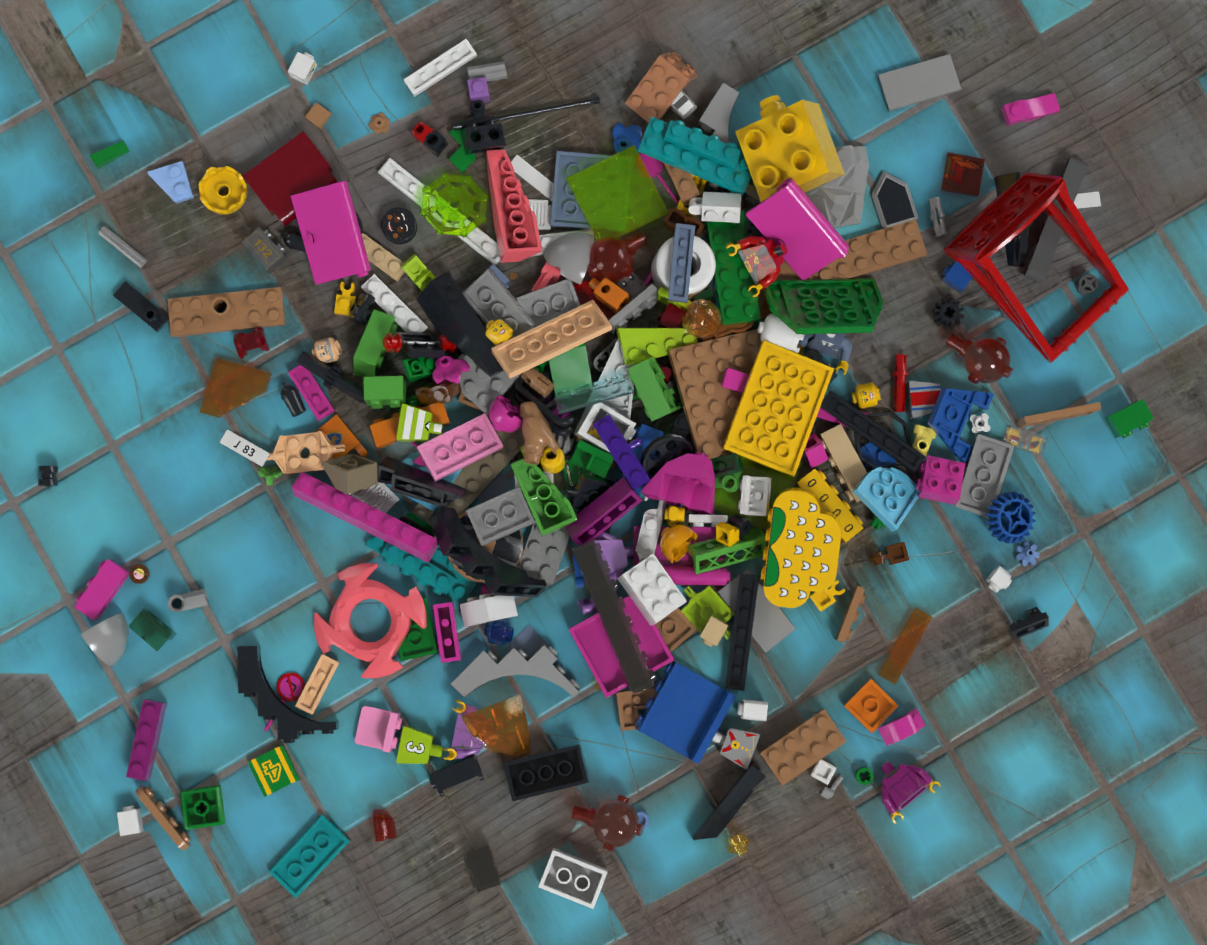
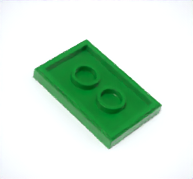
M427 596L422 597L427 612V627L423 629L411 619L409 632L398 649L400 661L439 653Z

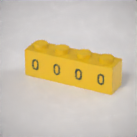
M813 469L795 485L798 488L814 492L820 500L821 510L829 511L838 517L842 526L841 541L844 544L864 529L862 527L863 522L857 515L853 516L849 511L851 507L845 500H840L837 496L839 493L833 485L829 486L825 481L827 478L823 472Z

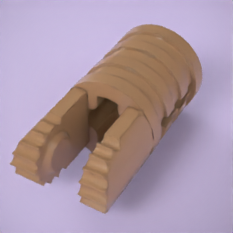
M535 368L521 373L522 379L544 398L550 394L555 386L553 382Z

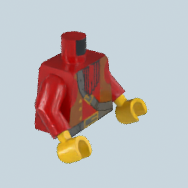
M758 236L746 237L737 241V244L728 243L726 248L731 246L735 248L733 252L728 253L729 256H734L737 250L740 249L738 253L754 283L758 282L757 286H750L748 291L751 288H757V294L752 297L758 296L761 289L767 288L778 277L781 271L780 265L784 263L782 256L787 254L786 246L783 243L776 246L772 239L765 240L763 237Z

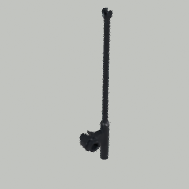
M595 97L590 100L497 117H485L484 102L475 100L470 104V111L474 115V119L452 123L453 131L465 129L470 124L482 126L491 121L496 123V121L592 103L599 104L600 98Z

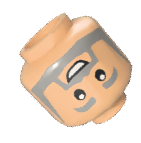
M332 337L316 341L314 349H312L313 357L324 364L337 361L339 355L342 354L340 343Z

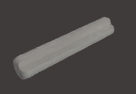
M103 226L99 230L98 234L137 266L142 268L146 264L147 260L107 227Z

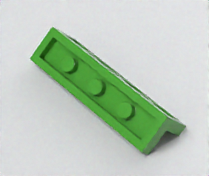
M757 526L751 528L742 539L731 547L716 541V538L688 545V552L693 558L695 574L763 556L764 549L767 547L766 535ZM761 544V550L752 551L755 546ZM738 550H744L740 556H734ZM720 555H727L722 561H716ZM709 560L704 566L699 567V561Z

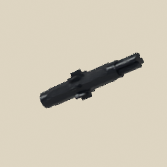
M304 351L300 354L296 363L323 379L322 385L329 389L334 386L359 403L363 402L366 404L364 401V389L341 375L342 370L335 365L333 368H330Z

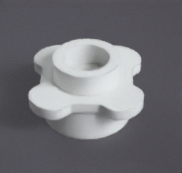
M985 413L981 416L972 415L970 417L971 431L975 434L981 431L988 432L990 430L988 425L989 416Z

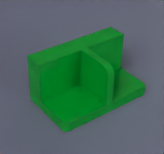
M579 440L570 463L604 479L614 458L611 454Z

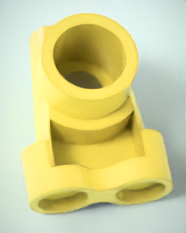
M916 424L913 431L915 439L912 447L926 457L932 439L936 438V433L932 428ZM920 442H923L925 444L924 449H921L919 447Z

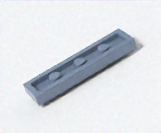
M675 224L668 301L688 302L695 225Z

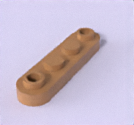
M143 785L136 789L135 793L175 844L183 851L191 846L189 842L191 841L190 836L185 831L182 832L178 828L179 823L177 820L165 812L167 810L165 805L161 801L157 802L153 797L155 794L149 786L144 787Z

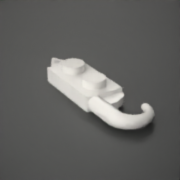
M659 500L657 509H649L644 513L635 550L640 562L641 559H645L653 553L655 554L666 507L665 501Z

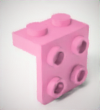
M369 706L362 707L355 743L382 749L384 752H392L393 749H396L398 738L395 736L397 730L401 728V713Z

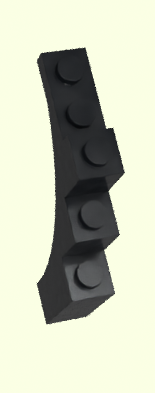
M238 646V693H244V697H255V693H258V716H263V720H275V716H277L278 739H283V743H294L295 739L300 738V731H302V734H314V730H322V734H333L334 730L339 729V721L318 722L298 714L284 704L275 694L265 676L260 646Z

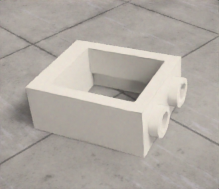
M596 400L590 407L575 436L611 454L603 442L587 433L599 410L607 415L610 414L612 418L627 426L623 434L626 441L627 439L631 440L634 436L636 423Z

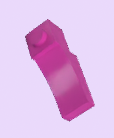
M1055 93L1033 99L1015 101L1004 105L1001 110L1008 127L1060 112V107Z

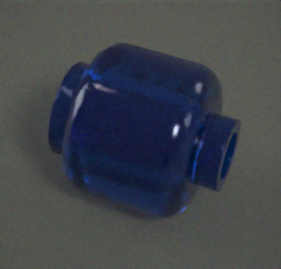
M495 620L491 621L489 625L486 624L484 636H487L489 643L505 646L513 639L514 627H511L509 621Z

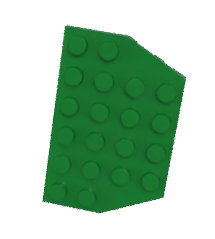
M875 278L778 280L764 289L770 311L796 334L803 335L873 332L884 303Z

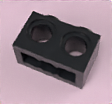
M491 121L483 126L470 124L461 132L465 155L483 153L487 150H502L506 146L502 123L495 124L494 121ZM489 132L495 134V140L489 137ZM470 135H475L478 138V142L472 141Z

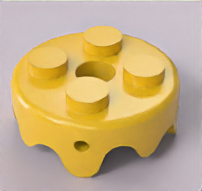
M229 166L208 168L204 177L199 182L200 200L210 211L216 214L226 215L234 213L246 201L248 189L245 179L238 171ZM221 187L229 188L227 195H219Z

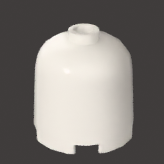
M769 314L764 322H760L758 327V333H761V342L765 340L798 354L800 348H797L799 340L803 341L804 335L796 334L775 314Z

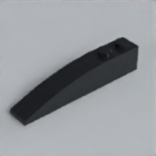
M446 272L431 280L416 300L434 328L446 336L449 342L455 344L465 356L472 359L473 363L490 378L504 371L492 354L491 348L495 347V345L485 335L486 330L450 274Z

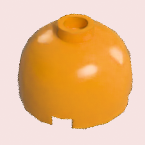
M685 525L667 527L661 533V552L671 563H673V560L677 562L688 553V545L691 541L695 543L698 536L691 528Z

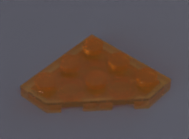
M216 358L200 413L221 418L226 413L266 393L272 374Z

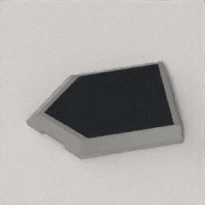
M883 171L871 194L882 229L914 219L918 220L919 217L908 184Z

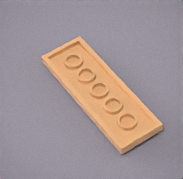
M591 300L491 348L510 379L612 330V325L594 300Z

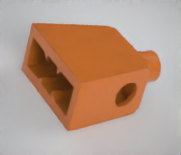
M594 277L589 282L588 286L594 290L593 293L596 299L615 315L631 302L629 294L607 278H604L601 282L598 278Z

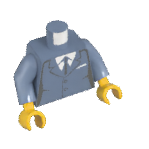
M846 333L804 335L803 341L799 340L797 348H800L798 352L800 355L803 356V347L826 356L840 359L841 361L838 363L835 372L837 373L839 368H843L845 371L844 375L849 368L847 361H849L852 351V343L846 337Z

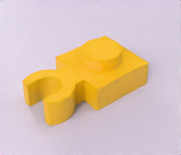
M341 282L340 289L342 295H336L334 314L350 316V307L356 303V297L351 296L355 291V284L351 283V288L346 290L344 288L345 283Z
M838 580L834 581L830 589L814 592L809 596L819 612H822L836 602L833 597L834 595H841L845 592V589L841 591L835 590V585L839 583Z

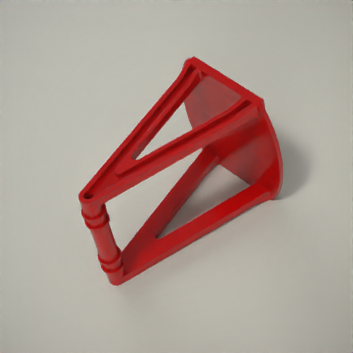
M1026 172L1010 188L984 208L943 249L946 255L965 268L1038 352L1050 363L1057 359L1064 351L1067 352L1068 347L1072 343L1075 344L1076 340L1105 312L1108 313L1113 305H1117L1118 300L1129 291L1124 280L1070 198L1066 182L1061 176ZM1054 198H1056L1069 220L1052 202ZM1043 210L1111 285L1108 290L1103 291L1099 298H1095V302L1066 329H1062V333L1058 337L1055 336L1050 344H1048L990 259L991 255L1023 231ZM977 265L985 271V273L987 274V276L989 277V279H988V278L985 276V274L977 267Z

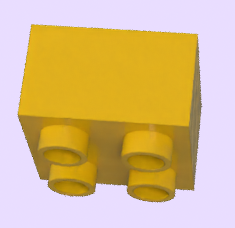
M779 95L770 96L759 103L762 119L735 131L761 202L776 193L778 186L788 178H792L805 193L845 175L818 103L800 100L786 107Z

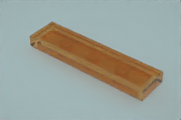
M916 607L913 609L878 673L879 676L893 684L897 683L932 616Z

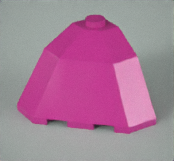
M695 452V454L688 453L668 461L646 484L641 493L647 498L662 500L666 504L680 507L682 504L694 513L714 515L715 475L712 461L705 453Z

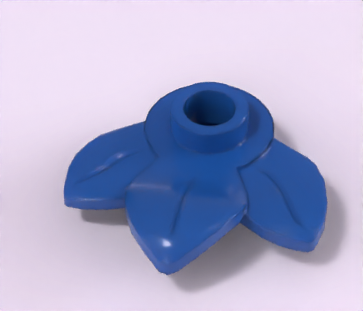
M616 124L612 131V137L615 140L613 144L615 152L621 156L630 152L640 153L638 148L641 143L642 128L638 125H631L626 129L623 124Z

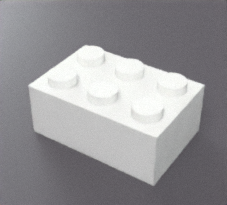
M654 553L617 578L650 626L656 624L687 602Z
M553 848L538 887L594 909L608 869Z

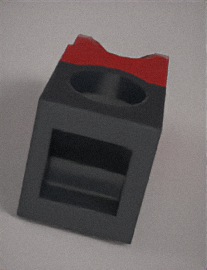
M421 121L410 132L416 140L422 143L436 157L448 146L443 136Z

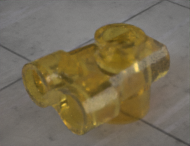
M738 833L727 839L729 843L727 850L729 853H736L739 857L748 852L749 839L746 836Z

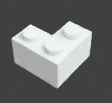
M484 594L479 596V600L478 597H472L467 599V603L460 604L464 627L518 616L514 596L494 595L491 597L490 594Z

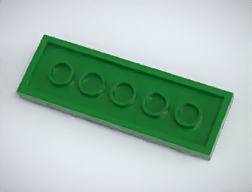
M743 210L740 213V223L706 221L709 246L714 253L716 261L714 277L722 326L760 321L757 296L752 297L757 294L756 288H751L748 291L749 287L755 285L738 253L740 249L737 250L734 256H729L728 253L733 252L735 248L732 246L726 248L728 243L737 244V241L747 237Z

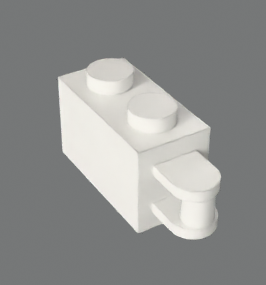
M703 192V198L693 197L690 199L688 210L693 215H702L701 221L740 223L741 194Z

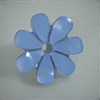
M1023 542L1022 546H1017L1016 551L1019 554L1015 555V560H1022L1021 565L1023 567H1026L1028 563L1034 566L1036 564L1035 558L1038 559L1040 557V553L1035 551L1037 545L1032 544L1030 546L1028 542Z

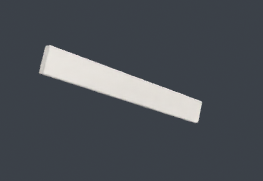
M391 158L386 161L378 171V174L490 263L496 266L500 262L497 242Z

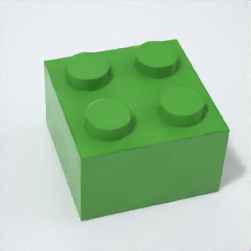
M364 377V401L372 409H381L383 405H390V408H401L402 404H406V381L404 377Z

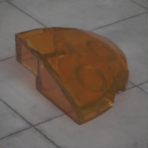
M520 694L462 716L472 736L478 737L488 750L494 753L508 754V756H521L530 753L527 718Z

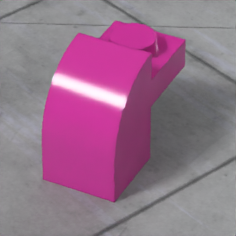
M916 708L897 719L887 722L879 727L878 730L887 746L919 732V729L926 725Z

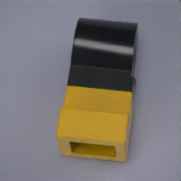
M735 514L728 522L718 523L716 525V541L731 547L750 531L751 521Z

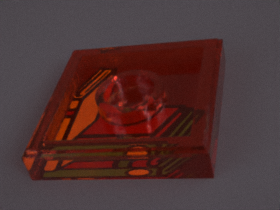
M948 152L941 191L978 197L985 159Z

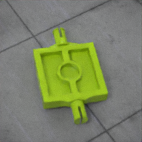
M710 585L697 594L690 586L683 590L690 600L681 612L700 634L711 616L727 623L735 615ZM726 629L725 631L727 635L725 633L723 634V637L726 640L730 636H732L728 629Z

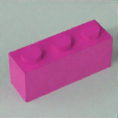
M111 559L101 562L97 569L99 570L97 575L90 578L86 585L88 588L84 593H80L75 600L77 604L74 608L92 620H99L129 576L130 571Z
M454 602L433 605L441 663L462 660Z

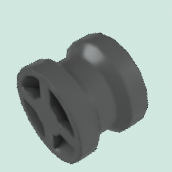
M1085 274L1076 282V290L1082 295L1091 294L1098 286V280L1092 274Z

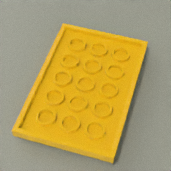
M763 340L722 449L795 477L834 368Z

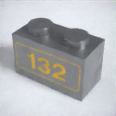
M258 227L242 243L266 270L271 273L287 259L284 255L286 251L279 243L275 245L271 241L274 237L266 229L262 231Z

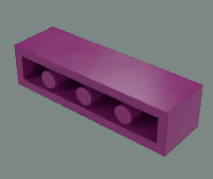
M623 477L576 515L578 520L567 525L565 528L571 539L583 549L639 504L642 499Z
M151 699L143 700L126 777L143 781L151 779L167 703Z

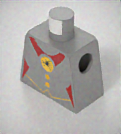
M728 727L726 735L717 731L711 742L721 745L719 750L721 755L744 769H748L760 734Z

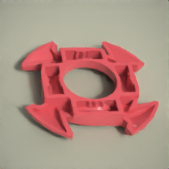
M377 563L358 564L348 567L337 574L339 580H344L346 585L331 611L329 623L318 613H314V631L317 643L323 654L328 653L330 646L334 644L357 659L371 662L361 675L362 678H380L402 669L403 666L400 661H394L393 657L409 632L411 619L421 628L425 629L427 627V612L417 587L409 590L408 596H404L382 582L368 580L369 576L378 568L379 565ZM367 599H375L382 602L388 608L391 615V626L388 633L376 642H366L359 639L351 628L350 618L353 609L357 604Z

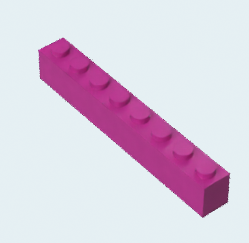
M301 472L292 486L295 497L428 563L438 548L436 538L348 494H344L342 491L308 474Z

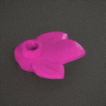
M442 356L435 362L436 368L432 373V377L437 384L445 379L458 384L461 372L469 371L470 366L465 360Z

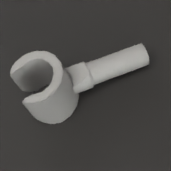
M839 776L831 788L824 786L820 795L826 799L831 798L843 777Z

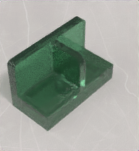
M143 609L129 624V628L155 651H159L168 640H172L176 635L149 609Z

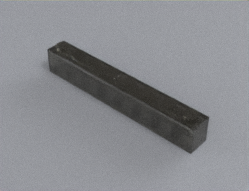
M592 540L573 548V554L631 693L635 694L654 686L653 681L656 680L653 670H648L646 662L649 661L645 651L641 652L638 644H641L637 632L634 634L632 632L631 626H633L630 615H625L624 613L625 603L622 596L619 598L615 590L618 589L615 579H610L608 572L611 570L607 560H602L600 554L603 553L600 543H595Z

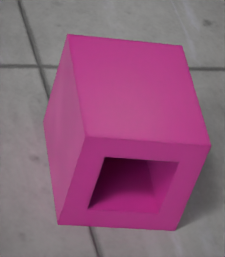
M815 433L809 436L803 452V457L811 468L829 460L823 443Z

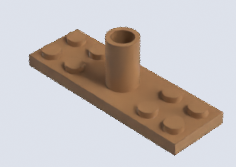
M282 287L168 299L172 338L248 330L257 327L286 326ZM227 306L226 310L221 313V310Z

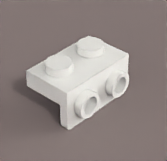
M743 475V480L740 482L741 499L738 503L740 514L768 516L771 478Z

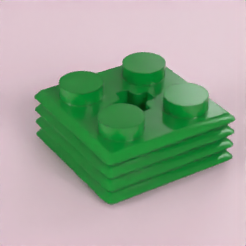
M221 785L188 789L180 792L185 830L225 824ZM202 802L204 803V805H207L205 813H203L202 809L199 810V806L202 805Z

